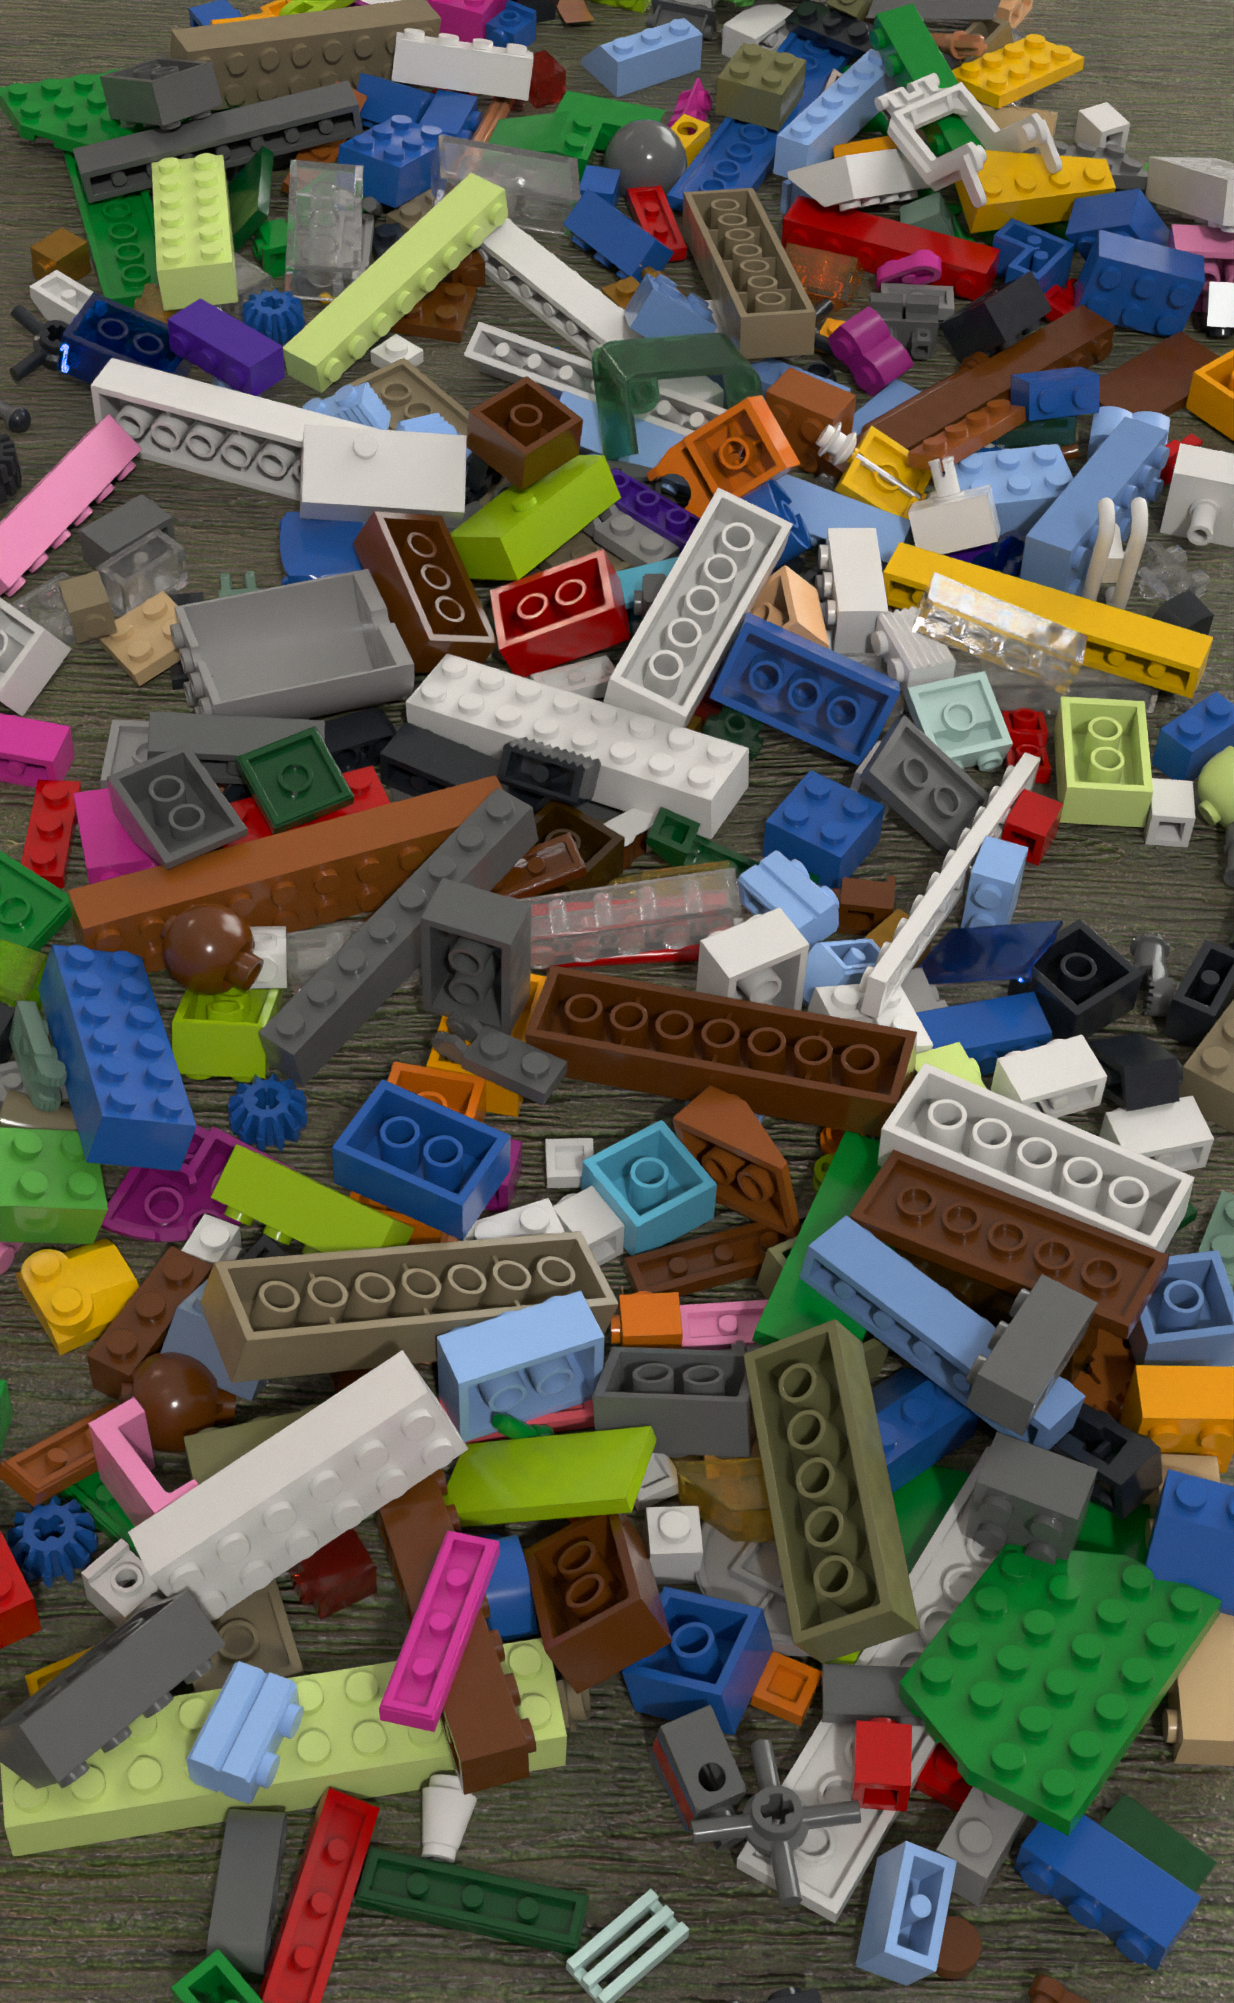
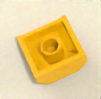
M106 1238L64 1253L53 1249L37 1251L24 1261L21 1271L15 1273L19 1288L60 1356L101 1337L140 1287L116 1245Z

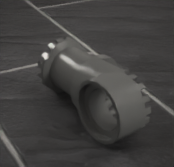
M1144 932L1142 937L1138 935L1136 939L1132 938L1130 943V953L1134 956L1133 966L1143 973L1139 990L1144 991L1145 994L1143 1008L1147 1009H1143V1015L1167 1018L1175 987L1174 978H1169V970L1165 966V958L1170 953L1169 940L1165 941V937H1161L1159 933L1154 936V932H1150L1149 935H1146V932Z

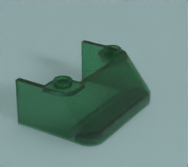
M722 333L613 340L600 344L592 354L591 363L602 451L606 460L609 461L639 454L634 415L650 412L656 407L659 400L658 380L723 374L727 410L747 397L763 396L761 378L758 372L733 342Z

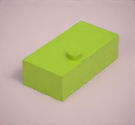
M578 455L522 491L512 484L453 530L450 535L470 579L518 581L618 501L621 496L604 455Z

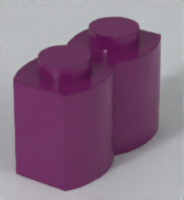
M869 306L840 325L827 338L834 355L846 366L850 367L856 384L871 397L877 395L891 382L899 379L914 366L907 350L898 340L891 336L884 320Z

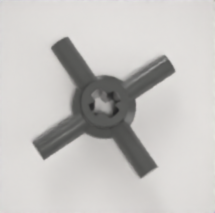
M761 1739L750 1745L758 1793L748 1800L742 1814L691 1820V1837L693 1844L746 1837L747 1841L757 1852L771 1858L779 1904L783 1907L798 1905L802 1901L793 1851L804 1843L809 1829L861 1823L860 1806L858 1800L805 1806L794 1791L780 1786L772 1742L767 1739ZM772 1819H778L779 1825L772 1824Z

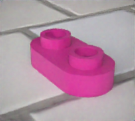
M922 249L899 260L887 261L876 271V287L880 290L881 283L926 285L934 282L942 275V260L934 252Z

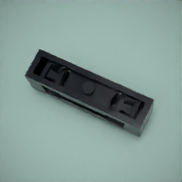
M1084 1402L1073 1428L1048 1450L1098 1469L1096 1478L1109 1484L1111 1492L1094 1483L1090 1500L1122 1520L1163 1483L1161 1448L1149 1437L1131 1431L1116 1422L1108 1413L1102 1410L1097 1411ZM979 1417L976 1430L994 1440L998 1431Z

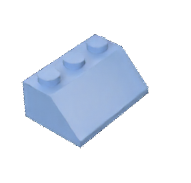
M685 18L674 19L670 23L647 28L642 32L617 38L612 42L600 45L581 58V65L617 98L700 70L703 34Z

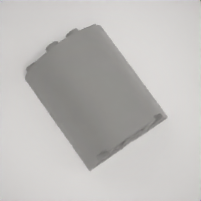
M368 569L174 607L177 624L170 625V633L175 650L179 649L183 671L189 678V681L184 682L183 685L188 706H196L193 707L194 714L309 719L404 699L413 692L414 662L395 623H390L387 607Z

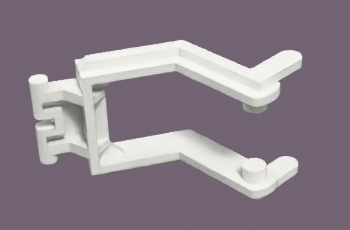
M932 73L907 84V91L904 87H899L876 97L874 100L878 111L886 109L891 115L887 134L927 185H930L935 192L962 179L970 200L976 208L984 206L987 202L985 192L977 175L983 169V163L987 160L985 149L1021 153L1038 146L1048 171L1054 174L1062 170V161L1045 119L1042 120L1038 113H1034L1000 130L962 82L949 88L939 89V77L936 73ZM952 113H956L985 149L981 145L976 146L973 142H969L936 158L915 130Z

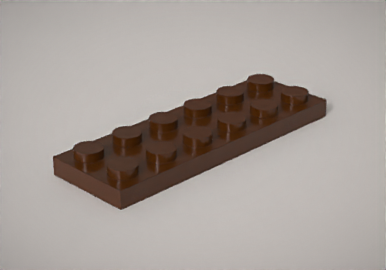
M896 1150L892 1151L849 1216V1218L861 1227L869 1230L883 1243L1018 1296L1022 1288L1031 1292L1043 1274L1097 1302L1098 1304L1089 1325L1128 1339L1168 1268L1169 1255Z

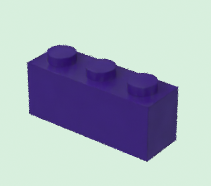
M200 298L167 319L170 350L198 366L206 373L225 382L231 388L242 393L258 396L285 378L283 346Z

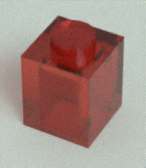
M546 50L533 53L534 60L528 101L537 109L562 100L566 93V69Z
M354 1528L345 1531L317 1550L311 1557L296 1564L297 1574L291 1576L292 1585L300 1602L304 1606L311 1603L320 1620L377 1593L376 1566Z

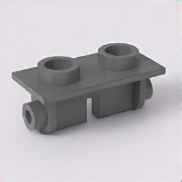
M651 0L653 14L649 13L647 27L654 28L670 23L674 19L685 18L703 34L702 42L705 39L711 40L713 31H717L715 9L708 8L702 4L693 5L676 0Z

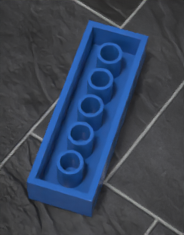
M52 944L38 992L52 1042L57 1049L58 1060L63 1062L66 1067L67 1077L64 1084L86 1162L180 1171L197 1125L141 956L133 955L126 951L108 952L92 950L81 945L69 947Z

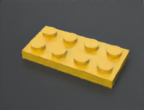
M1029 34L1025 38L1006 44L1003 48L994 52L986 53L976 60L963 63L960 67L953 69L952 72L958 83L962 82L976 100L999 109L1083 70L1085 57L1072 52L1070 47L1055 45L1046 41L1042 35Z

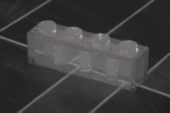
M935 572L918 603L911 630L1064 695L1083 664L1087 641L1086 635Z

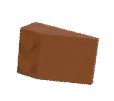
M710 1085L672 1118L677 1138L716 1182V1202L790 1238L798 1236L801 1225L788 1163L747 1102L735 1094H729Z

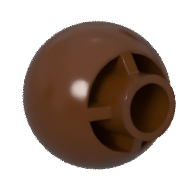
M211 903L192 906L179 915L173 914L161 931V938L164 939L162 953L165 966L171 977L181 987L190 992L209 996L218 995L229 991L234 986L247 991L255 983L262 970L264 960L253 954L255 941L250 927L238 913L228 907Z
M176 1352L156 1353L146 1358L134 1369L130 1383H121L119 1405L135 1397L145 1411L151 1446L154 1450L165 1453L186 1452L184 1436L194 1435L201 1430L218 1427V1425H233L236 1395L218 1388L217 1379L203 1363L191 1356Z

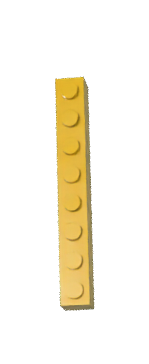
M899 542L883 571L887 605L900 609H909L911 606L916 608L921 604L932 619L1190 699L1193 698L1206 668L1213 637L902 542Z

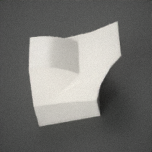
M58 270L29 286L31 299L49 321L61 320L71 326L92 310H96L100 316L109 310L106 299Z

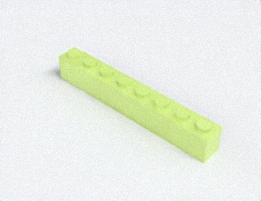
M470 173L283 347L288 375L320 393H323L333 382L339 380L342 374L355 361L362 358L373 344L385 336L392 326L405 314H408L428 292L433 291L447 274L456 269L465 257L475 248H478L484 239L505 222L509 217L505 189Z

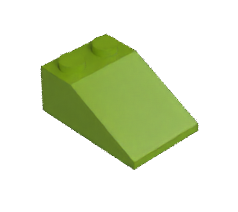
M234 986L223 994L210 996L186 990L172 1020V1052L179 1073L185 1074L186 1077L194 1080L208 1079L212 1076L231 1077L237 1082H252L255 1074L260 1079H265L270 1065L268 1064L258 1033L280 1011L283 988H250L247 991H243Z

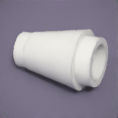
M433 1775L430 1777L429 1787L422 1790V1858L448 1864L455 1862L456 1852L459 1850L477 1802V1798L472 1795L473 1793L463 1794L457 1776Z

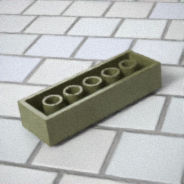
M834 1319L743 1354L793 1644L821 1663H825L919 1631L862 1342Z

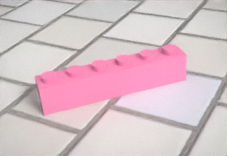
M110 414L90 429L0 522V595L5 593L8 597H11L26 582L21 575L27 569L31 573L35 572L49 558L44 551L49 546L54 550L58 548L71 535L66 528L71 523L76 527L93 512L88 505L93 500L99 504L114 490L115 487L110 482L115 477L118 481H121L136 466L132 459L142 448Z

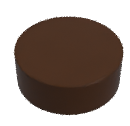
M946 1916L937 1970L934 1973L947 1979H959L970 1974L976 1967L981 1953V1939L975 1927L965 1919L956 1916Z

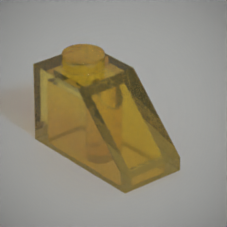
M761 1458L676 1462L679 1501L682 1505L698 1506L700 1518L733 1542L751 1541L761 1543L775 1539Z

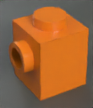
M639 1291L633 1294L619 1295L618 1315H613L609 1324L611 1345L620 1344V1347L681 1349L683 1330L679 1292L652 1293L649 1291Z

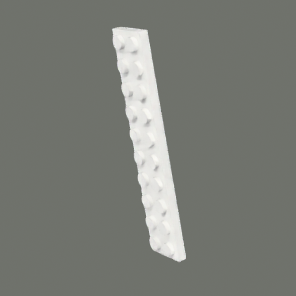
M987 1446L909 1574L920 1630L864 1649L855 1665L912 1667L1001 1550H989L978 1544L976 1540L965 1536L975 1482L990 1446ZM821 1719L781 1786L794 1791L805 1806L851 1801L852 1750L856 1724L822 1722ZM912 1726L910 1793L937 1745L925 1731V1726ZM860 1808L861 1823L809 1829L804 1843L793 1851L802 1897L800 1904L836 1923L900 1811ZM772 1819V1824L779 1825V1820ZM747 1841L737 1858L736 1868L777 1890L771 1858L757 1852Z

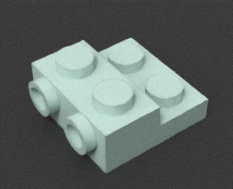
M985 671L907 688L904 697L915 726L963 771L964 768L978 765L980 771H988L1003 763V759H1005L1013 743Z

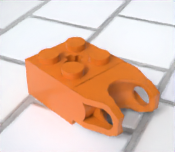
M762 395L745 398L684 437L682 441L669 448L659 464L646 475L650 482L659 480L668 474H678L684 477L691 489V499L685 510L701 518L718 488L740 498L761 484L779 479L801 464ZM742 445L746 451L745 458H741L738 453L743 449Z

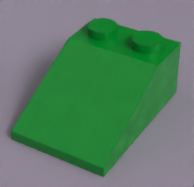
M572 111L499 119L481 157L480 164L578 194L586 165L592 166L595 160L604 121L594 119L587 114H578Z

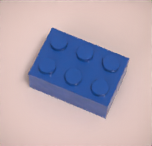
M394 115L390 119L339 145L336 186L364 197H373L380 203L397 208L450 177L455 137L442 133V130L438 127L414 123L408 116Z
M1099 230L1074 287V306L1077 308L1083 304L1112 324L1169 338L1179 331H1183L1205 284L1204 256Z
M382 1079L332 1147L334 1183L463 1241L510 1172L511 1135Z

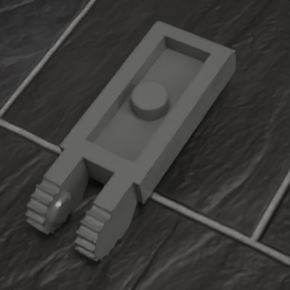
M454 1011L448 1017L446 1023L450 1031L453 1032L452 1035L444 1030L443 1032L439 1031L432 1038L431 1042L433 1044L432 1047H434L438 1054H441L443 1057L446 1056L449 1060L462 1065V1069L541 1105L546 1103L567 1073V1061L487 1025L483 1027L475 1017L469 1014L465 1015L464 1012ZM462 1039H464V1040H466V1041H468V1042H470V1043H472V1044L468 1047L467 1044H466Z

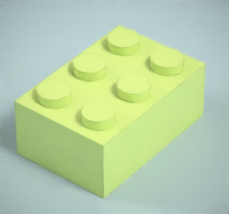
M1061 696L1053 731L1058 802L1064 803L1060 823L1144 828L1153 795L1145 701Z

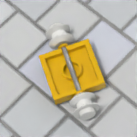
M838 422L834 427L828 424L816 441V445L821 447L818 452L819 456L826 452L833 455L832 465L836 466L847 460L848 465L835 488L837 492L844 496L908 520V511L913 502L937 496L935 490L928 494L924 493L932 476L931 470L909 467V450L872 425L864 433L857 447H855L857 444L856 432L854 431L846 436L841 432V422Z

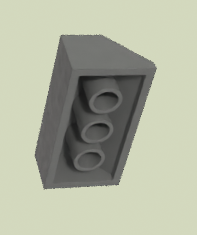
M189 1590L141 1608L0 1721V1762L35 1789L58 1783L60 1788H65L89 1770L90 1766L86 1760L101 1748L106 1753L125 1741L132 1734L128 1725L141 1714L145 1718H149L166 1707L174 1699L169 1691L183 1680L186 1685L190 1684L207 1673L214 1666L210 1657L226 1644Z

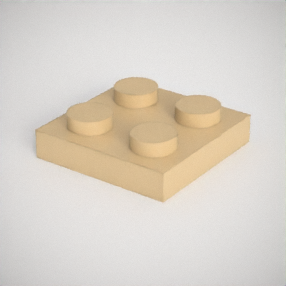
M164 591L147 599L144 603L119 619L114 620L117 629L116 633L97 638L100 646L139 687L181 660L179 649L175 650L170 633V625L177 624L174 607L178 605Z

